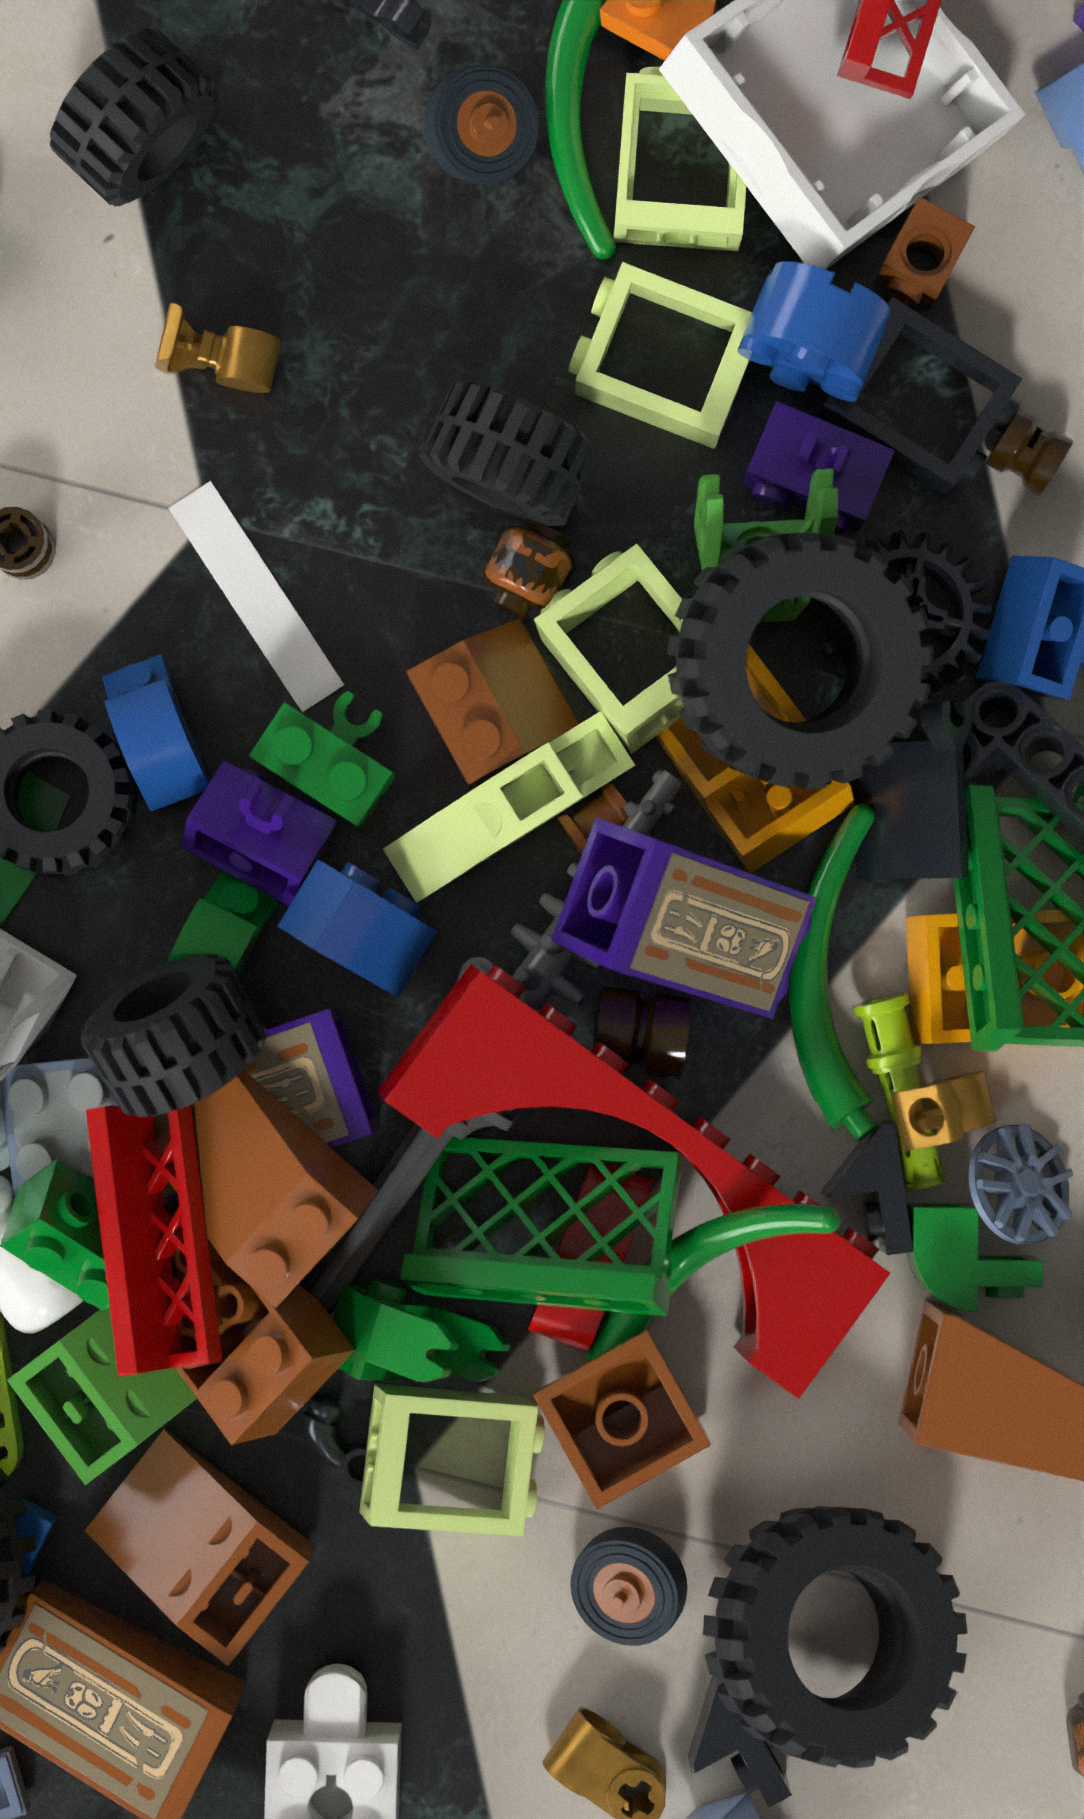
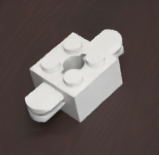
M339 1663L326 1665L313 1674L304 1694V1720L274 1719L267 1738L264 1819H399L402 1723L367 1722V1686L361 1673L351 1666Z

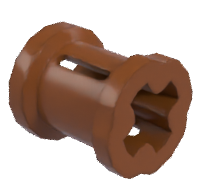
M610 782L601 787V795L573 815L563 813L557 817L561 826L581 854H583L596 817L619 826H623L629 818L624 812L627 802Z

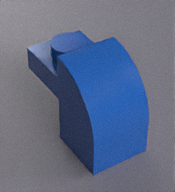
M162 654L102 676L108 700L104 702L114 733L130 772L150 811L152 812L204 792L209 781L199 747L181 712L171 674Z

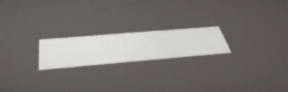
M211 481L169 507L168 509L300 710L304 712L344 686V683Z

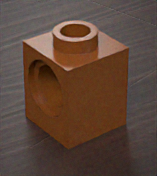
M919 196L885 258L875 281L885 285L884 292L890 298L894 297L910 308H917L920 304L931 309L976 226ZM916 247L927 249L934 255L937 268L931 271H920L914 268L907 259L906 251Z

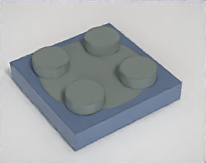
M90 1057L17 1064L0 1082L14 1195H16L21 1184L56 1159H59L94 1182L86 1110L102 1106L117 1105L92 1060Z

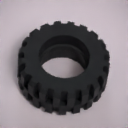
M817 533L771 534L757 537L754 543L737 545L721 554L723 562L717 567H706L693 581L696 587H698L693 598H682L675 617L683 620L678 637L669 635L667 655L676 656V672L668 674L671 694L681 696L684 707L678 713L687 729L696 731L701 737L699 744L713 757L728 763L729 768L747 776L783 787L792 785L803 789L825 788L827 781L832 780L844 784L862 777L861 766L866 763L880 766L894 754L893 749L888 744L894 736L907 739L918 723L908 714L914 702L926 704L931 688L930 684L920 683L922 665H934L933 645L921 644L919 630L927 628L930 624L924 607L911 606L907 599L914 591L912 585L903 573H890L886 569L888 567V559L874 549H861L856 546L855 540L839 535H821ZM794 597H809L826 603L841 620L850 646L849 672L840 694L825 711L815 718L804 722L782 721L765 712L752 694L746 672L747 649L756 625L775 604Z
M832 1506L796 1508L781 1512L778 1521L764 1520L749 1531V1537L752 1541L748 1545L735 1544L724 1558L725 1563L732 1569L727 1578L714 1577L708 1596L719 1599L716 1615H704L703 1635L715 1637L716 1651L705 1655L709 1675L722 1677L725 1685L718 1690L717 1694L726 1709L740 1713L742 1716L740 1726L754 1738L770 1743V1748L789 1756L834 1768L838 1764L853 1769L871 1767L874 1765L876 1757L891 1761L907 1753L909 1744L906 1738L908 1737L924 1741L937 1727V1722L931 1717L935 1709L949 1710L957 1694L956 1690L949 1687L953 1672L964 1674L967 1657L966 1653L957 1652L958 1634L968 1633L966 1613L954 1612L951 1600L959 1597L960 1591L953 1575L938 1574L936 1568L942 1564V1557L930 1543L914 1542L916 1530L902 1521L884 1519L883 1513L865 1508ZM839 1570L851 1573L869 1593L878 1616L879 1641L873 1663L864 1678L845 1694L836 1698H824L811 1693L795 1671L789 1652L788 1629L793 1608L804 1589L821 1574L827 1571Z

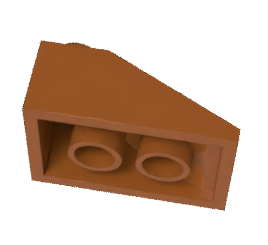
M243 1070L218 1091L191 1104L206 1232L208 1239L224 1262L276 1308L358 1220L379 1190ZM170 1128L157 1142L164 1152L171 1141ZM169 1181V1183L172 1185V1187L174 1188V1190H175L176 1193L178 1194V1191H177V1189L175 1188V1186Z

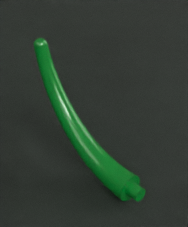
M562 0L550 38L545 71V116L549 144L559 183L572 216L593 254L598 259L607 260L614 256L617 245L602 215L592 187L584 153L581 126V99L586 63L592 42L601 23L600 9L607 0Z
M859 803L850 810L833 836L814 873L807 891L808 895L817 898L811 914L812 923L807 936L800 943L789 974L791 1028L797 1057L807 1086L814 1101L820 1106L823 1117L831 1129L834 1131L846 1126L857 1141L864 1139L877 1128L876 1123L865 1111L873 1099L863 1088L851 1069L836 1033L829 999L828 954L835 910L845 878L875 818L873 808L866 803Z
M779 1204L736 1211L695 1226L672 1240L666 1286L671 1290L670 1297L699 1269L728 1251L769 1237L801 1233H832L839 1228L841 1222L840 1215L837 1210L828 1206ZM649 1257L642 1265L650 1266L651 1257ZM606 1311L591 1347L586 1353V1359L590 1361L645 1329L649 1331L657 1315Z

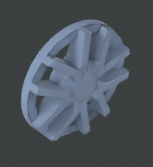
M1030 1124L1006 1125L988 1132L975 1146L969 1164V1188L980 1217L996 1235L1018 1245L1039 1243L1051 1236L1060 1233L1059 1228L1064 1220L1070 1219L1072 1216V1212L1068 1208V1178L1073 1177L1072 1169L1065 1170L1058 1155L1062 1151L1061 1147L1058 1144L1052 1146L1041 1134L1031 1129ZM995 1141L999 1157L988 1153ZM1035 1147H1036V1148L1039 1150V1152H1040L1038 1155H1036ZM1046 1163H1048L1052 1172L1050 1177H1045L1042 1171ZM983 1167L996 1172L994 1180L983 1179ZM1055 1185L1056 1193L1051 1186ZM985 1192L998 1196L999 1199L995 1211L992 1210ZM1046 1209L1052 1214L1051 1217L1047 1213ZM1012 1211H1014L1013 1226L1011 1228L1006 1223ZM1031 1222L1039 1230L1038 1232L1028 1233Z

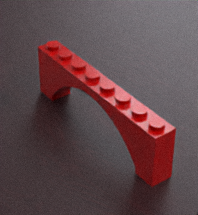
M470 964L377 1090L385 1102L437 1139L440 1138L449 1125L480 1115L516 1108L553 1106L586 1109L615 1116L649 1130L683 1154L705 1181L723 1215L768 1205H819L800 1190L792 1200L777 1190L774 1185L781 1176L749 1153L743 1163H741L723 1150L731 1139L699 1116L692 1126L678 1117L673 1111L680 1101L652 1080L648 1079L642 1088L636 1086L622 1075L629 1063L602 1043L597 1041L589 1051L570 1036L578 1026L548 1003H545L539 1013L519 999V996L526 987L495 964L487 974ZM849 1226L842 1236L836 1232L828 1234H789L757 1240L735 1248L743 1295V1334L733 1347L749 1364L799 1399L891 1274L873 1260L880 1249Z

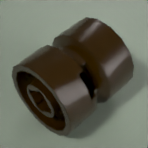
M602 986L593 1046L599 1041L629 1063L624 1072H627L633 1064H640L645 1075L680 1080L687 1048L692 999L655 994L649 1002L642 1001L638 991Z

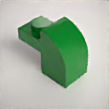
M222 870L204 899L200 898L193 908L176 940L167 963L195 955L217 954L219 957L224 956L230 961L240 980L247 957L273 916L279 900Z
M907 1203L913 1252L906 1253L909 1266L922 1286L944 1303L959 1310L978 1313V1286L985 1287L986 1297L1007 1299L1024 1298V1287H1043V1261L1032 1255L978 1254L979 1213L975 1206L968 1203Z

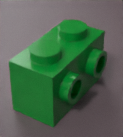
M56 1159L18 1187L0 1247L24 1261L30 1268L40 1271L78 1295L83 1301L94 1305L104 1312L110 1308L95 1183L59 1159Z

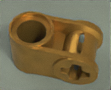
M578 1708L542 1761L547 1772L564 1787L587 1798L615 1819H659L665 1808L666 1774L662 1764L654 1756H651L624 1737L620 1731L602 1716L587 1708ZM641 1780L649 1784L648 1795L639 1792L633 1799L626 1795L627 1785L635 1788Z

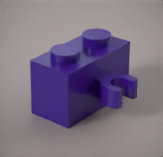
M776 401L742 484L753 488L752 497L768 506L785 510L790 503L806 510L812 474L816 469H833L832 488H837L838 518L835 533L845 534L847 528L858 532L867 519L895 450Z
M224 760L187 817L180 848L290 906L316 861H321L327 852L337 820L326 815L325 811L316 803L304 798L296 799L273 787L258 772L247 768L240 769Z

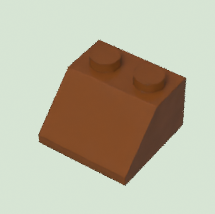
M520 618L464 639L406 671L470 790L483 784L547 742H552L579 725Z
M647 1329L533 1392L536 1402L596 1509L605 1506L711 1446L704 1427Z

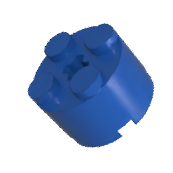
M798 262L776 263L774 269L770 270L768 277L764 281L738 347V353L748 360L772 367L769 378L782 387L804 392L808 383L820 386L823 391L841 400L856 401L885 332L891 313L889 305L873 291L856 282L851 293L831 284L835 273L823 268Z

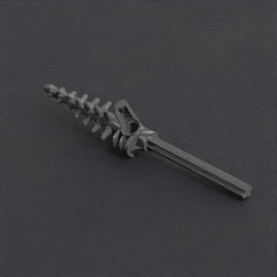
M658 770L652 778L654 784L639 804L632 801L626 804L624 812L629 818L622 827L650 837L664 815L668 817L673 815L676 806L672 801L684 783L665 770ZM575 862L567 870V873L572 878H574L579 865ZM548 893L542 895L539 904L555 919L544 934H539L519 923L511 930V934L530 952L512 978L526 987L519 996V999L538 1013L551 994L576 1006H580L585 1000L586 996L564 975L574 958L594 968H598L601 965L551 941L565 901ZM474 957L463 964L458 980L470 964L485 974L488 973L494 964L507 974L508 972L504 966L483 957ZM514 1109L484 1114L449 1125L439 1139L416 1123L414 1124L373 1186L379 1190L377 1195L358 1220L327 1252L304 1286V1289L321 1303L330 1316L337 1306L342 1286L352 1285L452 1136L463 1139L471 1132L489 1126H497L508 1131L514 1122L510 1116Z

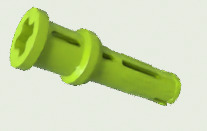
M902 992L866 1000L853 1005L852 1008L854 1016L862 1018L871 1053L866 1057L867 1067L872 1070V1074L879 1075L890 1121L896 1125L907 1190H919L939 1185L941 1182L947 1181L941 1158L939 1157L937 1145L904 1150L890 1093L922 1087L917 1064L922 1062L921 1056H923V1051L920 1044L913 1042L905 1006L910 1003L908 992ZM933 1129L925 1130L929 1134H934Z

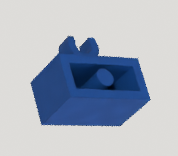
M1011 556L990 628V637L987 639L976 678L987 682L1001 681L1013 684L1026 695L1070 700L1079 668H1084L1083 567L1055 557Z
M317 860L278 924V927L313 950L398 997L438 931L416 919L415 917L420 911L421 906L389 887L383 898L375 894L374 892L379 886L380 881L347 862L340 873L322 861Z

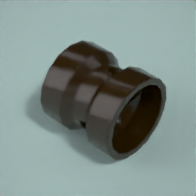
M1018 408L994 445L985 464L1000 473L1007 471L1015 473L1021 477L1025 488L1040 496L1073 444V440L1059 431L1047 433L1037 427L1035 417Z
M4 507L0 509V569L8 576L19 580L34 579L44 574L52 565L56 554L55 540L50 530L28 510L20 507ZM17 531V533L12 534V535L10 536V538H8V536H9L11 533Z

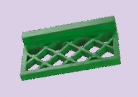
M969 785L965 789L969 877L953 878L972 1051H998L1005 1044L1084 1047V1017L1076 1010L1077 1006L1084 1000V987L1068 1003L1041 977L1057 960L1084 985V963L1068 949L1080 933L1084 932V910L1060 888L1074 872L1084 880V851L1079 854L1053 829L1060 820L1037 799L995 796L994 786ZM1077 801L1075 805L1084 812V801ZM999 816L1017 817L1036 836L1020 851L1001 833ZM1043 819L1051 820L1048 823H1046ZM1040 841L1047 845L1069 866L1055 882L1027 857ZM1004 858L1010 863L1006 868ZM1014 869L1018 870L1043 894L1029 910L1008 893L1006 877ZM1048 900L1076 925L1062 942L1034 917ZM1011 918L1017 922L1013 927ZM1022 928L1050 953L1049 957L1036 971L1015 953L1014 937ZM1018 978L1024 983L1020 988ZM1029 989L1058 1015L1049 1026L1024 1025L1021 998ZM1065 1021L1070 1027H1060V1025Z
M452 1137L425 1176L413 1254H404L400 1279L420 1295L668 1316L671 1290L666 1286L683 1157L679 1152L478 1138L458 1139ZM448 1154L471 1155L483 1170L457 1192L453 1193L444 1181ZM483 1156L498 1158L489 1165ZM518 1159L533 1160L544 1175L514 1198L498 1175ZM544 1161H555L559 1163L556 1164L552 1169H549ZM580 1163L595 1164L606 1180L576 1203L559 1180ZM605 1165L622 1167L611 1174ZM641 1168L663 1169L661 1191L639 1208L621 1184ZM492 1181L509 1204L479 1227L463 1204ZM551 1186H554L570 1209L540 1232L523 1209ZM616 1190L633 1214L603 1237L585 1214ZM443 1192L447 1200L440 1205L441 1193ZM456 1210L473 1233L452 1250L433 1248L436 1226ZM658 1211L655 1228L648 1218ZM518 1215L535 1238L514 1255L500 1254L488 1238L514 1216ZM580 1219L597 1243L576 1260L561 1259L550 1245V1242ZM643 1224L654 1238L650 1266L624 1264L612 1248ZM482 1244L488 1253L472 1251ZM544 1249L550 1258L533 1256ZM606 1253L613 1263L595 1261Z

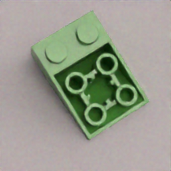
M110 1308L104 1312L102 1310L97 1311L7 1380L85 1485L197 1399L176 1368L118 1376Z

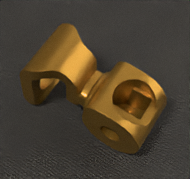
M170 303L156 358V369L167 374H174L189 368L206 369L211 367L215 369V374H217L216 382L220 385L255 393L270 392L282 345L280 339L266 332L241 326L228 327L227 332L223 336L208 330H204L203 335L196 333L183 318V307Z
M984 1071L961 1074L926 1084L924 1087L890 1093L905 1151L956 1142L962 1139L964 1132L980 1129L997 1122ZM936 1128L937 1134H929L925 1130Z

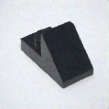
M888 1120L875 1122L877 1128L859 1141L822 1189L821 1194L830 1198L872 1192L873 1202L863 1203V1216L868 1240H878L879 1249L886 1255L913 1252L896 1125Z
M712 1675L688 1754L691 1773L699 1772L738 1750L739 1753L730 1759L739 1779L748 1794L759 1789L770 1808L792 1796L787 1777L768 1742L750 1735L740 1726L741 1714L726 1709L717 1694L718 1690L725 1684L722 1677Z

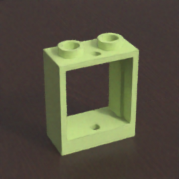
M646 67L641 69L639 73H626L614 225L615 242L738 252L743 235L746 185L730 164L726 207L633 200L639 111L693 114L660 72V67Z
M622 262L615 281L604 277L596 295L591 313L600 316V320L592 339L581 336L573 353L568 372L577 375L575 395L715 449L750 361L738 353V347L752 312ZM630 293L732 332L701 412L599 373Z
M635 544L623 554L617 551L606 556L595 566L591 573L592 577L573 591L564 589L556 593L549 605L541 609V614L534 619L541 641L597 712L602 711L617 737L631 754L681 718L678 712L684 707L681 696L671 694L668 674L676 672V667L623 706L566 633L637 581L642 584L680 631L683 620L675 617L682 598L638 544Z
M374 1383L360 1514L370 1526L524 1536L526 1517H533L537 1503V1484L534 1478H530L533 1453L539 1454L541 1452L545 1434L544 1418L541 1414H538V1406L523 1395ZM410 1413L511 1421L501 1510L399 1503Z

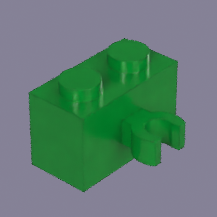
M347 691L338 698L334 705L333 718L335 724L328 731L284 702L249 757L363 831L397 779L392 771L355 748L359 740L368 739L378 732L383 722V714L375 709L365 724H351L347 719V711L353 705L356 697Z

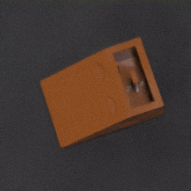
M207 1237L223 1361L176 1367V1370L229 1443L235 1445L277 1434L356 1349L321 1303L302 1286L297 1284L275 1308L224 1262ZM176 1247L171 1257L172 1273L182 1284L188 1273L186 1256ZM184 1314L179 1323L182 1352L197 1351L194 1322Z
M166 1428L159 1434L85 1530L177 1627L227 1666L234 1660L306 1567L315 1549V1545Z

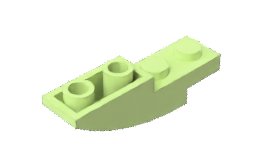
M600 711L468 792L383 848V851L417 904L521 839L527 833L627 772L635 764L604 714Z

